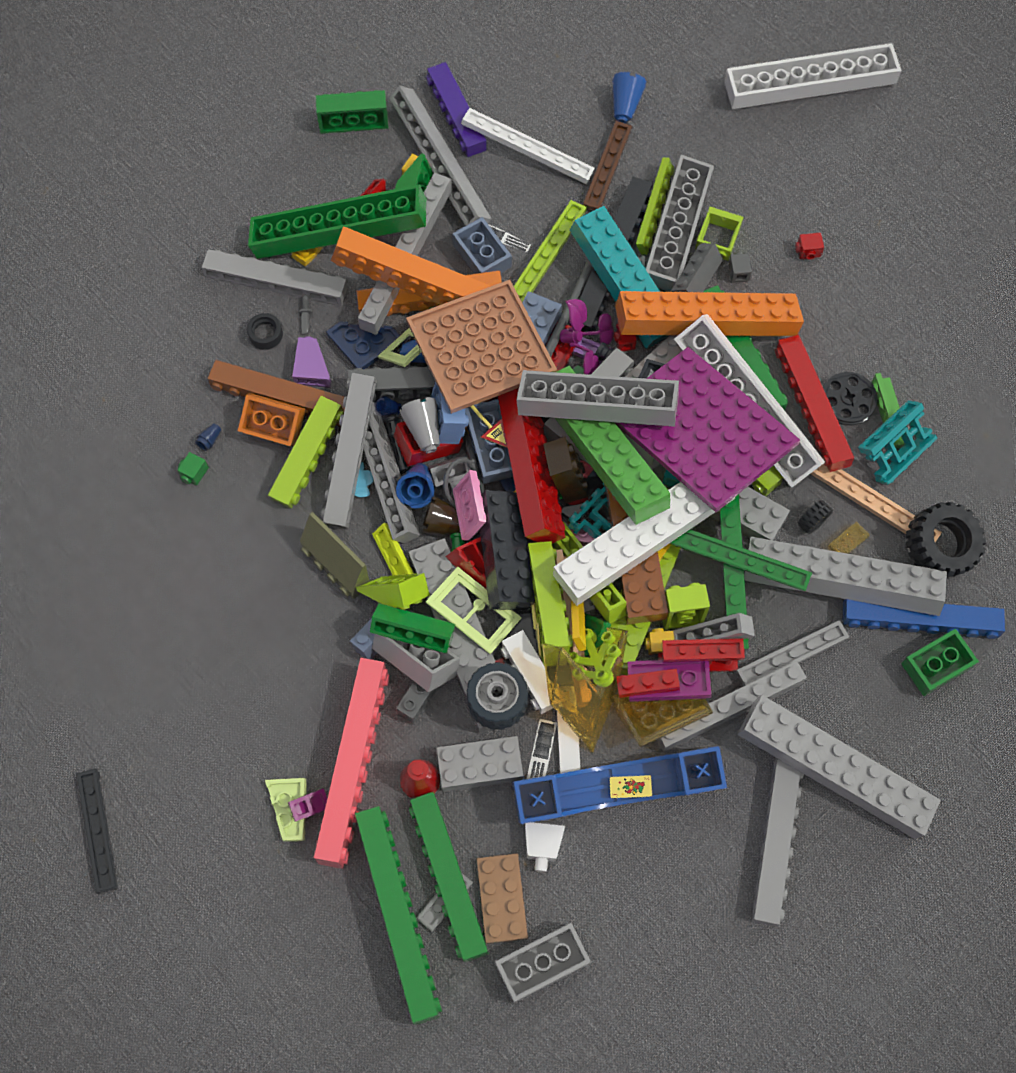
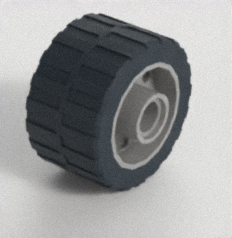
M495 662L486 664L483 667L481 666L472 674L467 684L466 695L469 712L474 717V720L480 723L481 726L492 730H503L518 723L521 717L524 716L528 704L527 682L518 669L506 663Z

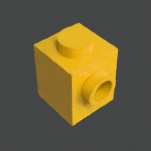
M663 628L652 629V632H649L647 638L644 639L645 650H648L649 655L662 653V640H674L673 631H664Z

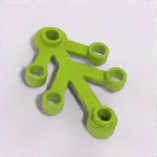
M585 628L586 647L591 658L581 657L576 652H571L567 656V661L572 666H576L573 668L572 674L576 679H591L597 686L608 687L613 682L611 669L616 658L620 656L621 650L617 645H611L615 641V636L611 631H606L601 636L603 644L599 652H597L594 644L597 636L591 629ZM608 653L609 657L605 665L603 666L602 662L606 654ZM581 665L595 667L596 671H586Z

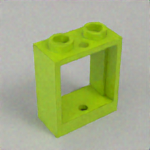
M709 207L697 239L695 251L699 244L710 243L704 241V237L711 223L734 231L728 248L716 244L722 259L729 261L742 225L743 216Z

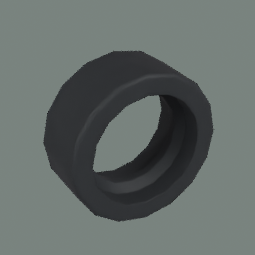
M261 313L255 315L247 325L250 342L261 350L276 347L283 338L280 321L272 314ZM263 324H271L276 329L274 335L267 339L257 338L254 331Z

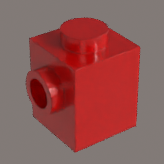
M821 232L801 234L799 236L798 242L795 243L796 253H799L800 259L811 260L822 256L824 244Z

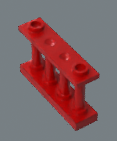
M743 638L662 640V653H658V660H663V662L709 661L710 672L737 671L738 660H744L745 658Z

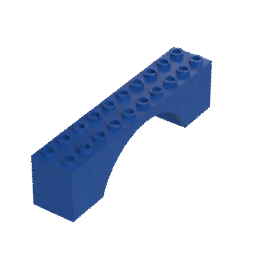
M719 746L512 781L520 824L617 805L727 788ZM651 775L652 796L611 798L610 777Z

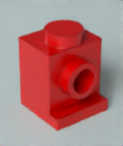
M619 323L616 324L614 339L618 343L617 348L622 352L634 350L637 342L635 335H621Z

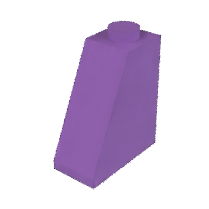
M308 336L304 338L298 337L292 375L293 381L305 386L331 388L330 376L317 339Z

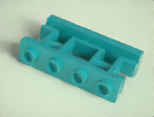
M908 400L858 447L861 453L866 454L865 458L867 460L877 461L880 468L874 473L876 482L886 485L892 483L898 475L905 471L937 439L935 434H931L933 432L931 428H922L919 419L924 415L922 403ZM902 437L905 445L897 451L893 443ZM883 447L886 449L884 453L881 450ZM889 458L892 461L890 464L887 462Z
M605 486L602 489L597 488L591 495L593 499L590 502L586 500L582 504L580 513L575 512L568 521L571 523L568 525V528L570 530L573 529L575 534L583 529L595 540L602 535L598 531L600 528L605 532L611 529V524L598 513L604 504L608 507L607 498L601 499L606 493ZM590 509H592V512L589 514L588 517L591 518L595 523L591 525L587 520L584 519L579 524L578 521Z

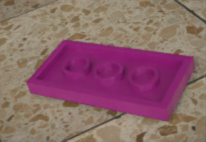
M628 661V675L677 669L680 684L679 691L629 697V701L711 698L709 661Z

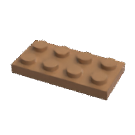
M518 853L477 858L486 944L528 939Z

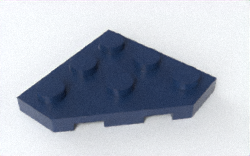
M342 321L326 331L327 336L355 368L366 369L379 360L378 355L400 336L392 326L380 327L377 335L360 329L359 325L348 324V322Z

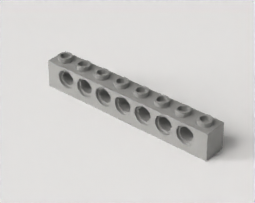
M373 402L364 451L392 539L405 544L419 537L420 533L412 508L405 503H401L397 497L396 485L401 475L378 404Z

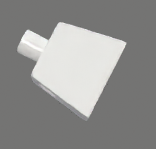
M533 822L525 823L527 859L535 860L534 871L547 872L548 861L556 862L565 826Z

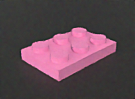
M469 470L453 489L461 538L468 541L486 523L487 518L479 487L480 481L477 477V472Z

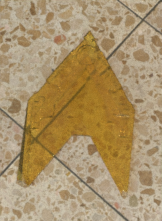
M607 627V631H611L615 636V641L611 645H617L621 650V654L616 658L611 669L613 682L604 688L593 684L563 647L546 643L542 644L550 705L560 713L561 718L577 737L587 745L591 753L595 750L618 690L616 676H621L628 630Z

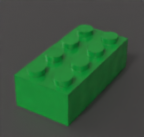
M385 90L316 95V113L320 134L389 129Z

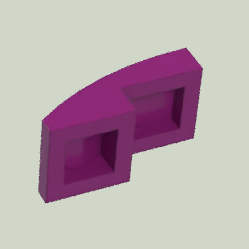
M323 788L288 802L294 822L325 810L327 796Z

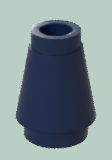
M213 423L196 437V445L204 451L211 449L222 431L221 428Z

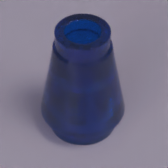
M388 397L378 399L375 406L377 412L381 415L399 414V410H402L400 403Z

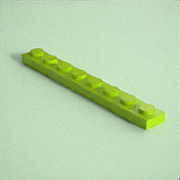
M572 200L569 202L514 285L521 302H523L528 291L533 293L570 237V228L574 220L585 214V206Z

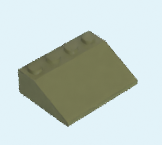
M311 512L300 539L301 551L307 558L311 556L315 560L313 563L320 571L322 569L326 571L327 578L333 584L336 582L340 586V591L346 597L350 596L354 600L360 594L356 587L370 581L366 565Z

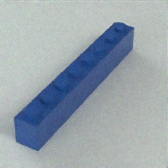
M844 599L843 624L853 628L868 626L869 629H879L883 627L888 628L890 631L907 629L908 632L927 631L929 634L949 633L956 628L959 634H966L967 637H978L980 635L986 636L988 639H996L1005 632L1004 609L944 604L940 616L849 599Z

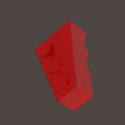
M481 537L454 549L445 556L456 568L459 567L487 590Z

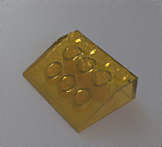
M619 694L612 696L615 711L640 747L713 713L705 698L629 701V697L619 698Z

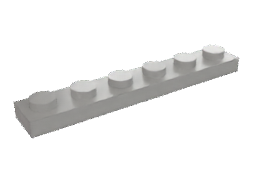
M839 620L738 669L736 674L743 686H746L795 661L798 663L803 662L849 639V635Z

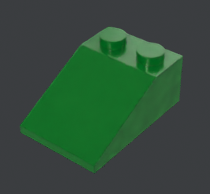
M424 153L420 154L399 178L395 189L420 185L423 193L425 192L434 173Z

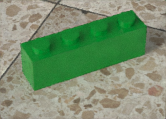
M378 603L372 616L370 633L447 653L453 639L455 624Z

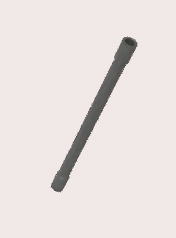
M588 258L569 300L579 299L593 269ZM567 304L546 345L550 357L559 342L561 330L565 329L570 319Z

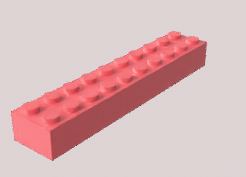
M360 658L314 859L319 865L343 869L344 864H347L349 860L348 844H352L354 838L352 826L353 823H357L355 813L359 812L357 811V804L362 802V783H366L368 775L366 764L371 762V743H375L377 735L375 724L379 725L381 718L379 707L384 704V686H388L389 682L388 669H386L385 663L381 661Z

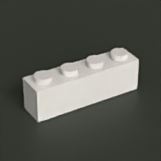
M522 630L503 640L502 648L500 649L505 659L509 658L511 666L518 669L524 676V680L527 682L528 693L532 698L530 702L535 711L539 710L543 714L560 705L563 697L524 631Z

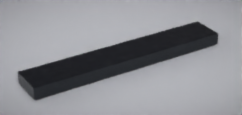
M96 768L76 773L96 894L118 889L99 771Z

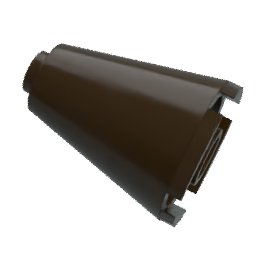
M433 496L431 501L434 502L428 505L423 526H426V529L423 528L421 532L442 535L461 533L456 508Z

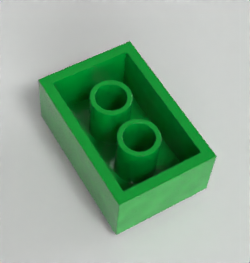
M955 628L909 655L901 664L922 695L926 696L972 669L979 661Z

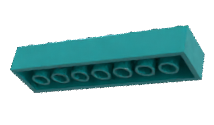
M605 206L574 220L570 228L571 234L616 302L620 291L660 292ZM638 335L646 349L670 336Z

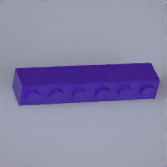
M444 62L427 68V84L433 88V96L439 100L440 110L445 112L448 125L452 126L455 139L458 138L461 151H465L467 157L487 151L484 135L461 124L469 110V106L447 63Z

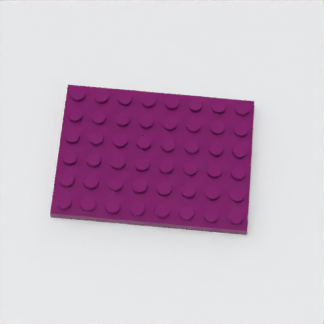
M689 347L647 378L679 381V398L675 426L614 422L714 512L719 511L800 443V439Z

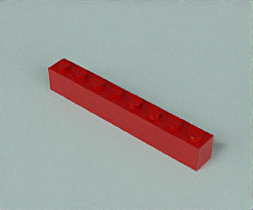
M795 335L778 340L777 347L775 348L776 357L780 358L782 371L788 376L789 387L793 388L795 392V400L802 408V416L808 422L809 432L814 436L816 448L818 451L820 450L825 461L823 463L824 466L828 467L829 472L851 467L854 460L853 453L800 336Z

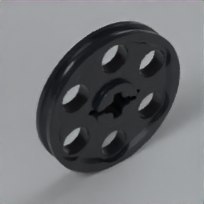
M841 372L835 374L827 380L823 387L827 398L836 401V405L831 407L840 424H860L870 418L877 406L878 397L875 387L866 377L858 373ZM849 379H854V380H856L857 385H856V386H851V385H849V384H848V380H849ZM837 383L840 389L833 390L830 384ZM862 391H869L871 397L865 398L862 395ZM846 396H848L849 398H853L852 401H850L849 399H845ZM865 407L868 413L862 414L858 408ZM848 411L850 413V417H842L841 412Z

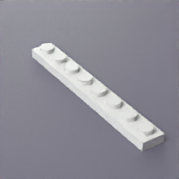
M469 108L462 120V125L585 184L588 183L594 171L593 167Z

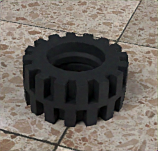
M819 500V502H816L815 505L806 511L799 519L798 524L810 534L833 513V509L825 501Z

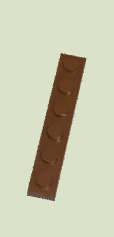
M618 121L615 122L584 200L583 206L586 209L594 211L602 207L631 133L632 125Z

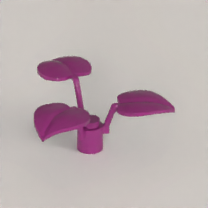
M570 299L566 303L569 309L571 327L561 330L560 340L562 343H570L571 347L586 351L583 364L584 374L591 375L600 366L598 356L593 355L592 350L576 343L582 340V336L600 334L601 343H611L614 337L612 318L609 314H602L598 322L599 331L581 332L580 330L584 327L583 323L587 320V308L583 301Z

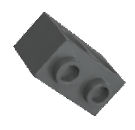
M414 681L397 706V714L415 724L436 690L433 689L427 692Z

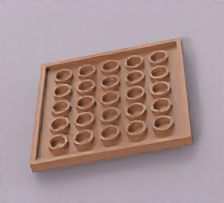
M510 280L406 318V322L451 414L519 388L523 370L557 372L554 362Z

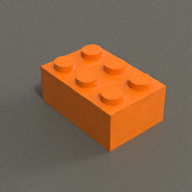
M248 394L245 398L238 431L284 445L294 446L300 434L306 409L259 395Z

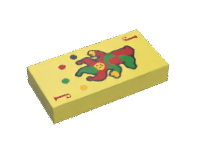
M651 775L610 777L611 798L652 796Z

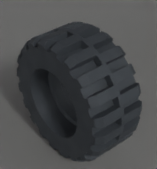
M954 502L937 503L915 515L914 520L910 521L908 525L910 530L906 531V538H908L906 548L910 549L908 555L910 559L913 558L915 560L914 565L937 569L943 572L947 571L946 579L973 569L974 565L980 562V556L984 555L985 548L982 547L986 544V538H983L984 528L980 527L978 517L974 518V513L970 509L965 510V506L961 504L956 505ZM937 524L948 527L956 537L957 550L953 557L943 554L935 544L934 530Z

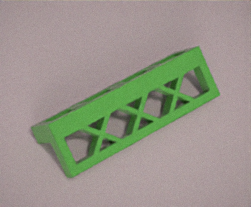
M877 373L874 375L871 383L877 392V406L884 423L900 407L890 377L882 379L881 373ZM902 437L893 443L895 448H901L905 445Z

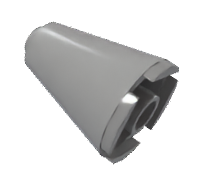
M428 397L425 402H420V399H417L401 407L402 410H399L421 451H426V453L435 452L437 447L440 446L436 399Z

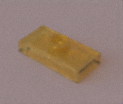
M856 521L833 540L828 547L832 551L849 554L864 542L870 534Z

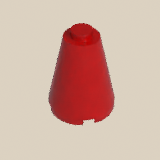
M414 760L408 763L401 772V788L412 799L431 792L435 794L440 787V773L437 767L427 760Z

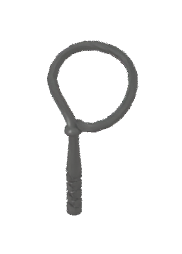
M469 435L464 437L469 459L463 457L451 462L443 479L445 496L455 508V502L448 490V479L451 470L458 463L465 462L469 468L477 472V477L480 481L481 494L484 492V485L476 466L477 460L474 459V450Z

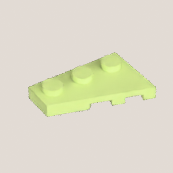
M306 779L265 780L271 796V803L276 813V820L282 840L284 842L305 841L306 818L294 822L288 802L306 795Z

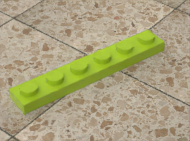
M669 157L662 158L637 238V248L640 254L647 255L649 248L652 246V237L657 230L658 218L661 217V208L665 203V195L670 187V178L674 174V165H672Z

